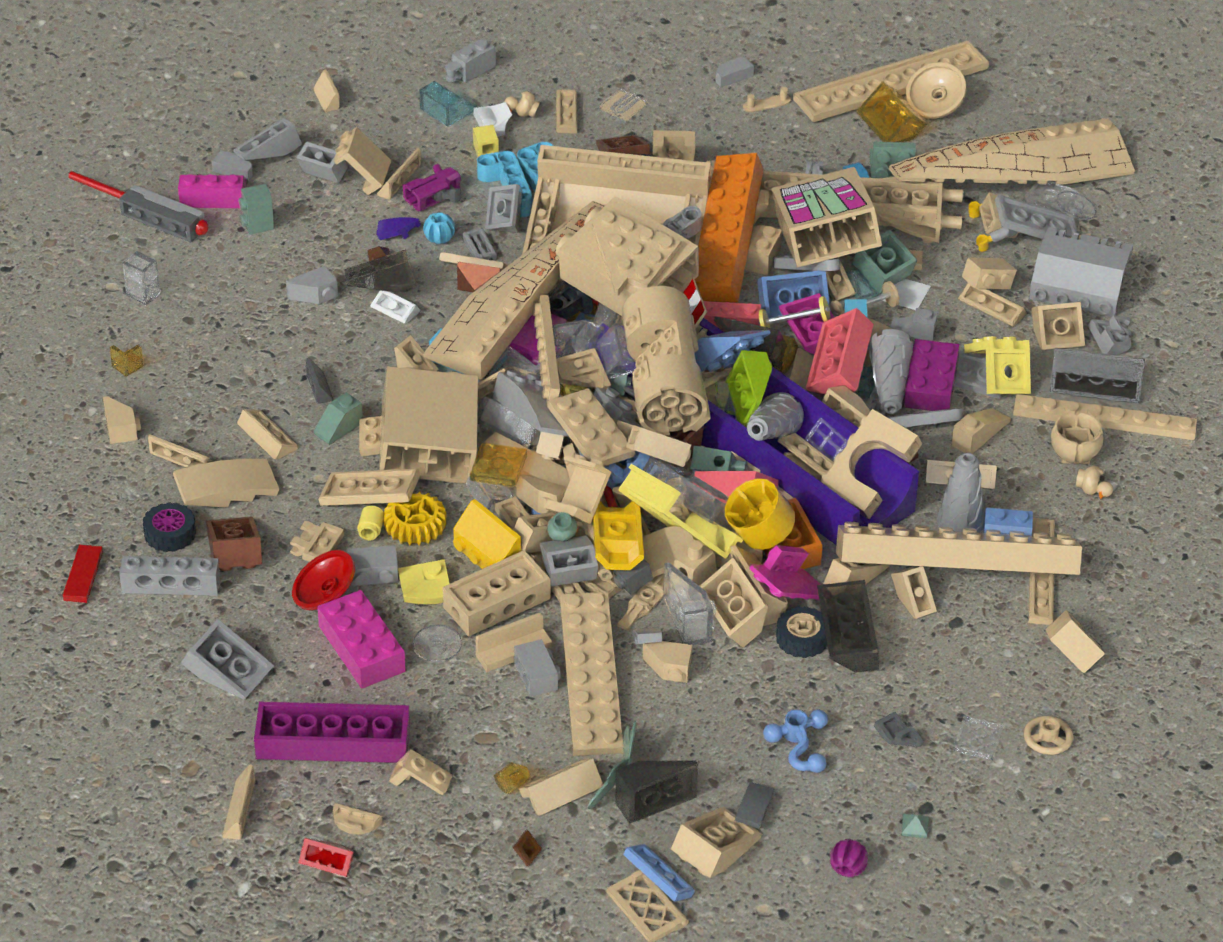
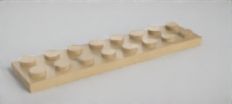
M608 592L560 594L573 756L623 753V738Z

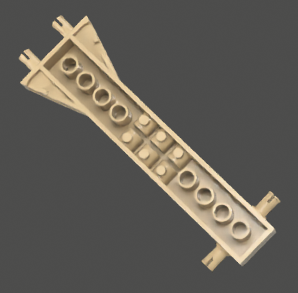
M712 161V166L710 169L709 189L711 185L715 161ZM763 171L760 191H769V202L760 217L778 218L771 188L820 175ZM860 177L874 205L878 225L892 226L905 233L922 238L926 243L933 241L939 243L940 230L942 228L961 230L962 216L943 215L941 209L943 201L962 203L963 189H944L942 182H936L929 178H926L925 182L898 181L895 177L880 179Z

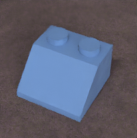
M986 508L983 533H986V530L1001 531L1000 534H1010V531L1024 532V535L1032 536L1033 511Z

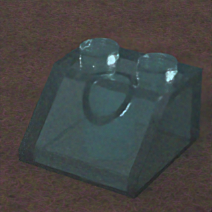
M436 81L419 89L420 109L447 127L473 113V108L478 107Z

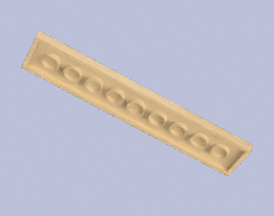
M965 41L794 93L793 100L813 122L906 94L907 84L912 75L928 64L937 62L948 63L958 68L963 76L988 69L989 62L969 41Z

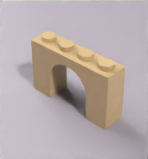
M872 409L869 414L863 417L856 433L849 437L844 450L837 454L830 470L823 474L821 482L860 510V514L870 520L883 500L878 492L855 479L854 470L857 461L870 450L885 449L910 462L921 447L922 442L917 434Z
M612 418L628 440L626 448L682 467L688 462L691 456V444Z

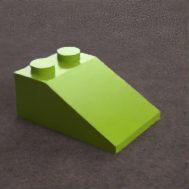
M741 350L725 381L737 421L746 428L750 417L755 413L754 411L758 409L772 372V364L769 362L767 352Z

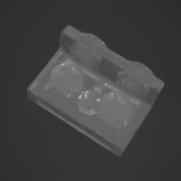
M473 468L465 484L471 497L488 510L495 503L514 497L499 472L495 469Z

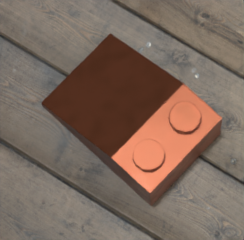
M637 135L596 140L599 151L650 155L649 144Z
M253 516L206 521L211 558H218L220 571H228L233 569V567L239 566L250 569L262 564L261 539Z

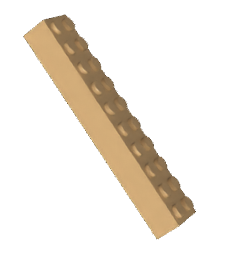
M845 522L844 525H838L836 554L841 562L1080 575L1082 546L1076 539L1071 538L1070 534L1059 533L1057 537H1048V534L1043 532H1034L1033 536L1024 535V532L1010 531V534H1000L1001 531L986 530V533H977L976 529L963 528V532L953 531V528L939 527V530H930L928 526H916L915 529H906L905 525L893 524L892 528H884L879 523H868V527L859 526L857 522Z

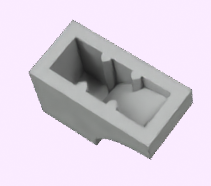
M916 308L915 313L908 317L893 318L890 328L909 334L910 341L913 339V342L915 339L933 341L936 333L938 311Z

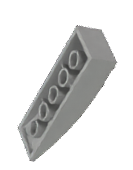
M507 370V373L498 372L492 398L540 432L569 436L547 408L546 399H543L541 376L528 373L527 376H522L520 372L514 370Z

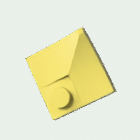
M445 559L398 568L404 602L414 604L443 603V587L450 584Z

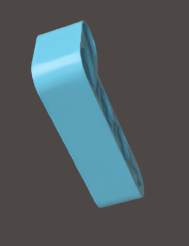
M540 142L522 148L517 152V160L527 184L534 192L536 191L538 181L537 160L540 146H553L549 142Z
M511 151L480 155L477 158L478 180L481 182L500 180L502 186L520 185L522 189L520 217L531 215L532 193L516 155Z

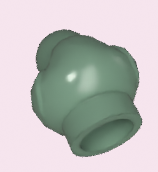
M560 512L550 519L547 530L550 538L555 541L564 542L576 536L578 526L572 516L568 513Z

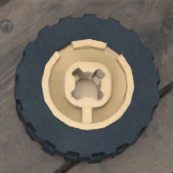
M797 606L787 609L778 618L776 642L779 644V648L788 655L791 654L793 657L802 658L814 657L817 654H821L827 648L830 636V623L828 618L824 616V613L817 611L815 608Z

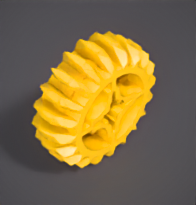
M419 491L418 494H412L409 502L388 503L384 511L383 523L387 534L391 535L393 540L399 539L400 544L408 542L409 546L412 543H417L420 546L421 542L429 544L430 539L437 540V536L442 535L447 524V513L443 503L438 501L437 496L431 497L430 493L423 495Z

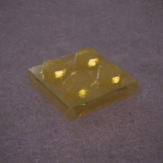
M482 443L470 472V481L516 487L527 457V449Z

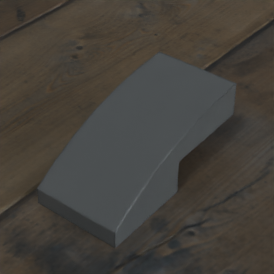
M750 782L739 806L735 821L759 829L775 789Z

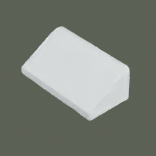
M383 288L380 289L370 305L372 308L404 324H407L420 312V309L415 304Z

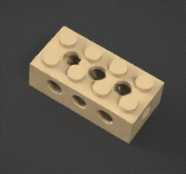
M525 550L443 587L444 609L468 636L550 599V578Z

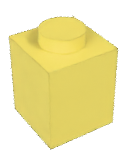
M493 125L473 127V145L477 157L483 154L499 152L498 137Z

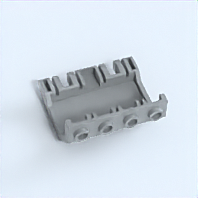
M1048 227L1038 252L1029 299L1049 304L1081 302L1082 311L1111 317L1115 315L1123 276L1127 264L1130 262L1134 244L1124 242L1121 249L1122 242L1119 241L1116 242L1114 247L1108 246V239L1105 238L1102 239L1100 244V237L1081 234L1080 240H1078L1079 233L1074 232L1072 238L1066 237V230H1060L1059 235H1057V228Z

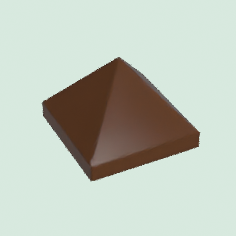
M378 246L368 250L370 266L391 264L389 248Z
M525 830L512 847L526 866H530L542 850L529 830Z

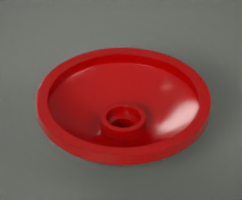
M333 550L311 560L300 571L292 587L294 602L301 609L318 610L317 606L342 597L354 579L356 568L353 558L345 551Z

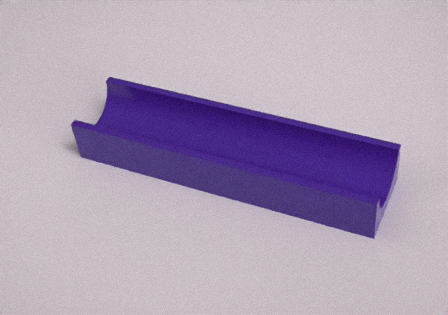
M705 318L699 323L702 327L700 331L703 328L708 329L706 334L708 336L724 333ZM604 323L597 326L596 352L602 365L604 362L627 369L629 370L628 376L633 378L632 372L636 368V360L630 356L628 350L624 351L614 343L616 341L627 349L626 345L617 340L621 336ZM772 367L762 401L767 396L779 392L794 396V399L800 402L804 413L802 426L796 434L834 462L837 454L842 452L847 446L849 437L856 433L859 428ZM729 392L724 409L717 407L708 400L711 419L704 424L706 428L703 430L701 446L732 451L761 470L760 473L779 480L778 486L792 497L797 498L813 529L836 546L838 525H844L845 522H857L859 526L868 527V523H879L884 528H891L893 524L899 523L915 512L919 471L894 453L885 449H873L863 454L856 463L854 470L855 479L878 492L883 500L869 520L860 514V510L787 458L784 453L792 452L780 444L778 439L758 441L748 434L747 428L736 420V416L732 411L733 405Z

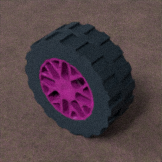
M171 502L152 507L143 517V531L146 543L148 542L151 548L153 547L155 550L163 552H174L184 549L187 545L189 546L191 541L195 539L196 534L195 517L191 509H188L185 505H180V503Z

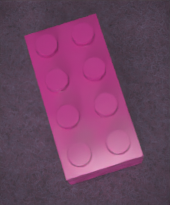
M362 590L317 606L320 629L361 689L406 672L405 651Z

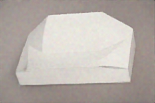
M506 102L493 106L473 108L474 117L479 127L493 125L497 136L505 135L506 123L512 116Z

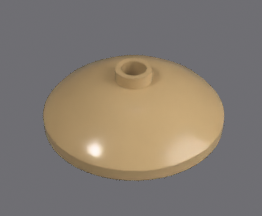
M943 62L931 63L923 66L912 75L907 84L906 99L910 108L919 116L930 119L945 117L962 104L967 90L966 81L961 71L955 66Z

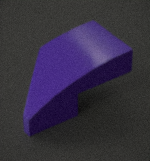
M410 217L379 220L376 235L379 240L400 234L403 239H406L409 236L408 232L412 228L420 227L421 222L418 218Z

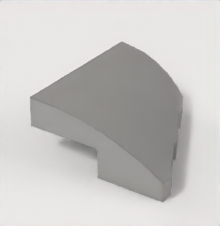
M1113 315L1110 321L1092 319L1087 325L1105 357L1119 355L1131 347V340L1129 339L1131 330L1127 329L1130 323L1129 317Z

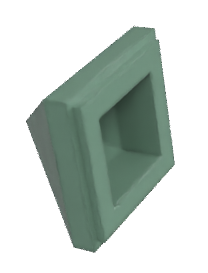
M903 814L901 836L927 838L929 816Z

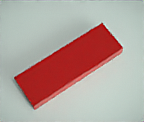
M79 544L63 592V601L87 603L102 558V546Z

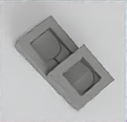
M659 627L633 629L632 631L635 644L662 642V632Z

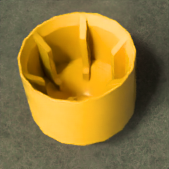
M756 478L744 482L731 493L725 505V517L728 523L743 539L745 544L753 549L765 550L781 543L792 531L795 523V512L791 504L774 483L767 479Z

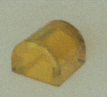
M511 762L494 775V779L504 793L511 794L530 780V773L526 766Z

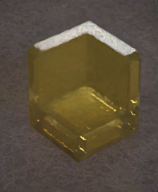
M114 345L110 347L112 367L127 377L143 367L142 348L139 345L125 352Z

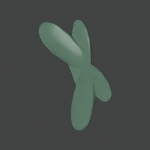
M636 720L633 723L632 731L629 725L624 730V760L612 768L607 781L589 802V810L596 806L618 781L644 794L653 775L631 764L637 728ZM628 773L631 775H641L644 778V783H634L631 777L628 776Z

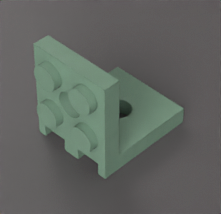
M873 142V149H870L869 152L870 178L895 177L889 170V166L915 157L916 143Z

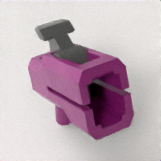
M435 164L433 166L434 174L424 179L416 178L403 184V197L417 211L427 209L445 199H450L451 203H456L461 199V176L459 172L452 167L442 170L440 164Z

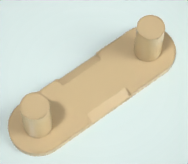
M781 87L780 95L761 100H754L755 96L749 94L747 102L743 104V109L746 112H756L789 104L791 97L787 95L788 89L786 87Z

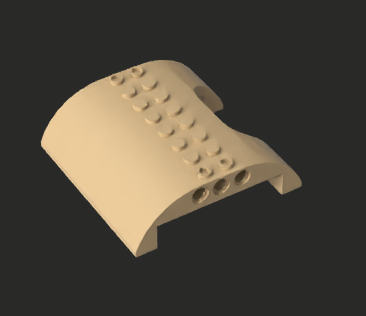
M541 145L537 160L538 181L522 255L591 201L606 206L614 197L619 198L661 224L668 218L681 212L684 208L696 206L701 210V224H703L709 194L711 163ZM701 231L688 240L698 246ZM560 278L550 292L556 293L564 284V280Z

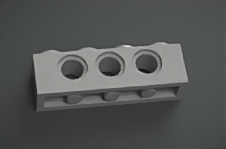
M122 556L119 572L122 593L218 596L220 584L218 558Z

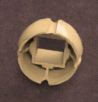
M1074 412L1065 413L1056 420L1052 428V447L1061 458L1062 463L1089 464L1090 460L1099 453L1103 446L1102 425L1098 419L1088 413L1080 412L1078 416Z

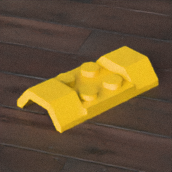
M600 501L593 516L595 558L606 570H632L644 559L640 506L631 501L625 508L605 507Z

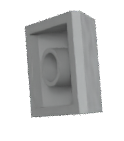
M512 184L489 188L485 230L518 233L522 200L520 185Z

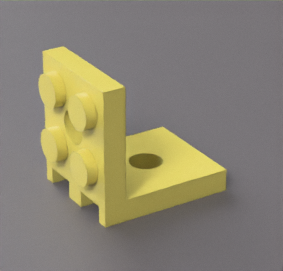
M990 336L983 337V339H972L973 343L964 345V353L986 354L987 394H1031L1029 340L1016 341V337L997 339V337ZM1006 366L1012 369L1010 378L1005 375L1004 370Z

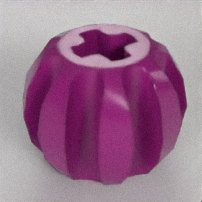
M851 839L841 840L834 845L830 852V864L832 869L839 875L852 878L860 875L867 867L868 853L865 846L858 841Z

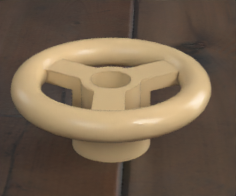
M1036 717L1030 720L1024 728L1023 734L1027 745L1041 754H1060L1066 751L1073 742L1072 729L1066 722L1057 717ZM1040 724L1039 734L1031 735L1032 729ZM1060 728L1066 734L1065 740L1059 737ZM1037 742H1053L1057 747H1044L1037 744Z

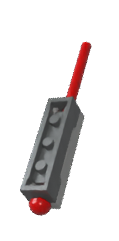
M70 171L68 175L69 179L119 198L121 215L190 243L198 235H204L209 230V225L205 221L203 211L137 185H133L127 192H124L74 171Z

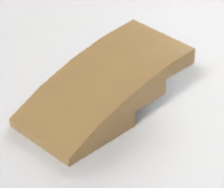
M267 459L220 460L175 470L173 473L184 505L228 507L231 500L252 502L255 495L277 496L279 491L278 484Z

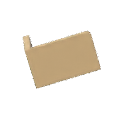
M1067 610L1046 628L1049 639L1083 673L1105 654L1102 647Z

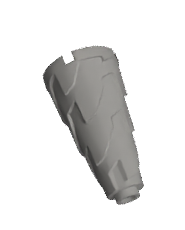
M885 329L882 330V335L877 336L876 332L871 336L868 349L881 409L888 414H894L902 408L906 379L909 374L913 352V339L910 341L909 334L904 331Z
M783 392L767 396L750 417L747 425L748 434L755 440L760 441L774 438L779 439L796 433L801 428L804 419L803 408L800 402H797L794 396Z
M964 453L956 458L947 489L944 490L941 508H939L937 514V524L939 527L953 528V531L963 532V528L976 529L977 533H980L983 529L984 505L983 491L981 490V472L979 470V460L971 453Z

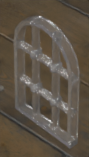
M821 417L804 439L807 442L809 441L818 451L833 462L837 454L844 450L848 441ZM822 422L831 429L827 436L818 429ZM815 431L823 437L824 441L820 446L811 439ZM834 433L844 441L841 447L831 440V436ZM827 442L837 451L833 458L824 451L823 447Z

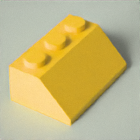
M476 499L469 503L453 528V544L459 552L464 553L473 564H477L481 569L521 552V536Z

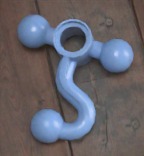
M791 710L786 714L784 725L779 726L778 724L770 723L764 728V738L770 743L780 741L782 735L790 742H798V745L790 751L788 757L789 763L793 768L798 771L810 770L814 773H820L825 769L827 762L822 754L814 753L809 756L807 761L798 759L809 746L806 729L811 726L815 729H821L828 723V717L824 711L814 710L807 717L801 710Z

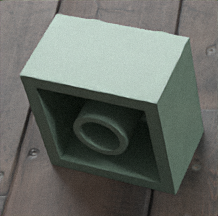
M891 230L880 235L882 246L856 252L852 262L879 294L883 292V284L885 282L891 281L895 285L910 276L917 262V259Z

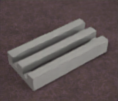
M483 228L463 233V240L472 257L497 260V253ZM476 235L480 236L483 244L485 245L488 251L487 253L483 249L480 240H478Z

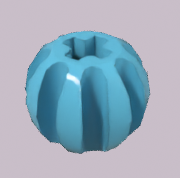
M442 212L432 213L425 220L423 231L430 242L436 244L447 243L454 236L455 224L448 214H443Z

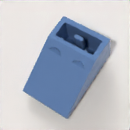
M770 330L729 331L701 337L697 340L699 350L694 353L696 363L699 365L701 372L708 370L711 373L721 367L728 369L735 364L741 350L750 351L752 347L761 345L765 342L764 338L771 332Z

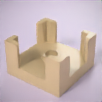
M653 130V157L694 161L695 131Z

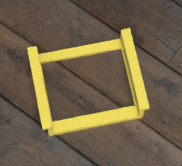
M633 464L629 466L631 472L618 491L667 527H682L693 536L694 540L700 541L702 545L725 559L731 552V546L736 545L737 542L742 543L743 539L695 510L691 512L685 522L681 521L669 512L681 493Z

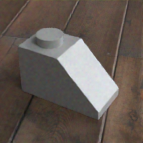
M325 266L286 280L287 297L289 300L321 304L338 297L337 279Z

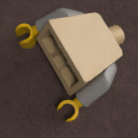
M990 192L985 200L982 201V204L976 201L969 204V217L977 218L981 213L985 232L990 235L981 234L977 236L976 245L980 252L988 250L989 242L993 241L995 243L1004 238H1015L1019 233L1001 227L995 203L998 195Z

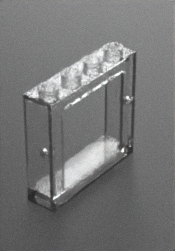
M650 456L643 471L678 490L681 494L676 501L708 522L733 530L725 517V505L729 496L694 476L695 473L688 468Z

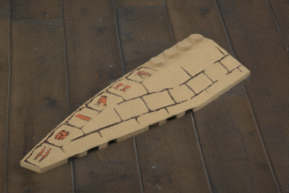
M1109 118L988 136L927 152L889 166V170L898 181L925 182V179L929 178L936 182H944L945 179H955V182L964 183L965 179H973L974 183H1008V180L1018 182V184H1026L1027 180H1037L1038 184H1047V181H1055L1056 184H1070L1131 175L1135 172L1120 131Z
M591 201L469 295L423 353V357L463 374L476 375L478 380L482 381L532 316L534 303H538L539 296L548 295L560 279L559 257L556 255V247L561 238L567 233L574 235L584 226L586 217L595 207L602 209L605 205Z

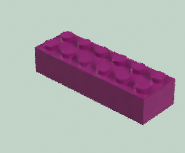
M259 701L254 734L256 759L397 763L408 752L410 733L409 705Z

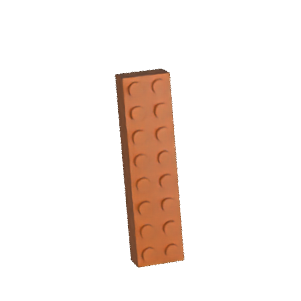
M757 153L716 156L698 244L699 275L694 279L703 301L738 303L764 171Z

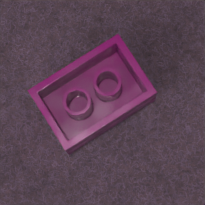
M915 339L905 390V408L928 411L950 409L959 361V344Z

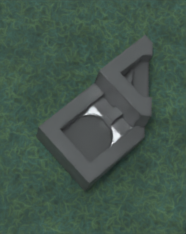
M896 711L877 720L874 724V728L888 744L920 747L924 743L912 725L907 727Z

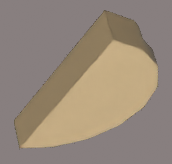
M334 803L333 818L335 824L342 831L349 834L360 835L370 833L383 822L381 815Z

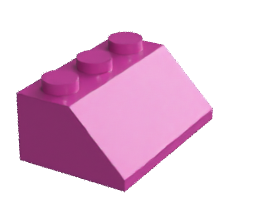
M180 175L178 185L179 202L193 208H240L239 198H242L241 189L246 188L247 180L244 175Z
M819 293L780 305L779 310L782 315H788L820 308L819 297L822 296ZM830 311V319L835 318ZM821 313L786 320L804 350L815 354L824 322Z

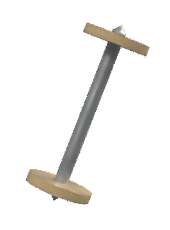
M891 281L885 282L883 284V294L868 299L867 305L885 299L891 307L898 306L899 294L895 285ZM834 300L830 302L829 308L834 317L845 313L839 301Z

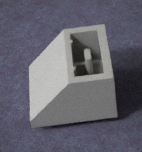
M587 535L572 537L564 542L553 540L540 543L546 573L550 578V587L597 579L598 562L595 558L594 546Z

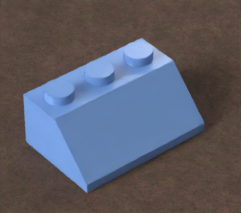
M826 271L767 276L757 279L759 302L761 308L767 312L768 318L783 316L779 310L780 305L819 293L821 296H825L828 306L830 305Z

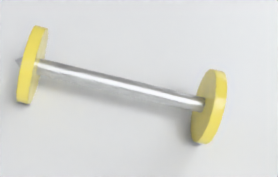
M825 296L819 297L820 308L779 317L768 318L765 309L759 310V324L762 330H770V324L819 313H821L825 322L830 320V308Z

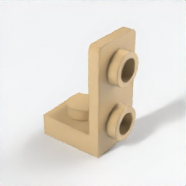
M410 749L396 763L389 782L398 786L404 780L408 781L411 777H414L434 791L444 795L452 775Z

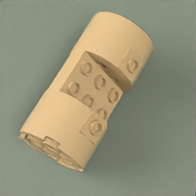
M651 286L641 289L632 294L625 301L622 308L627 350L630 356L636 360V368L632 372V383L639 422L645 429L662 435H670V431L682 429L683 432L689 430L697 432L711 417L705 383L702 380L701 369L695 360L694 353L699 350L689 300L683 292L669 286Z

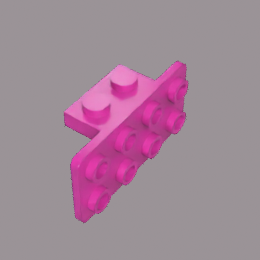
M776 545L769 552L764 565L751 564L749 567L754 573V578L770 587L769 591L776 597L781 598L784 596L792 599L803 598L805 600L816 599L818 601L831 600L833 598V594L806 570L800 568L809 554L803 548Z

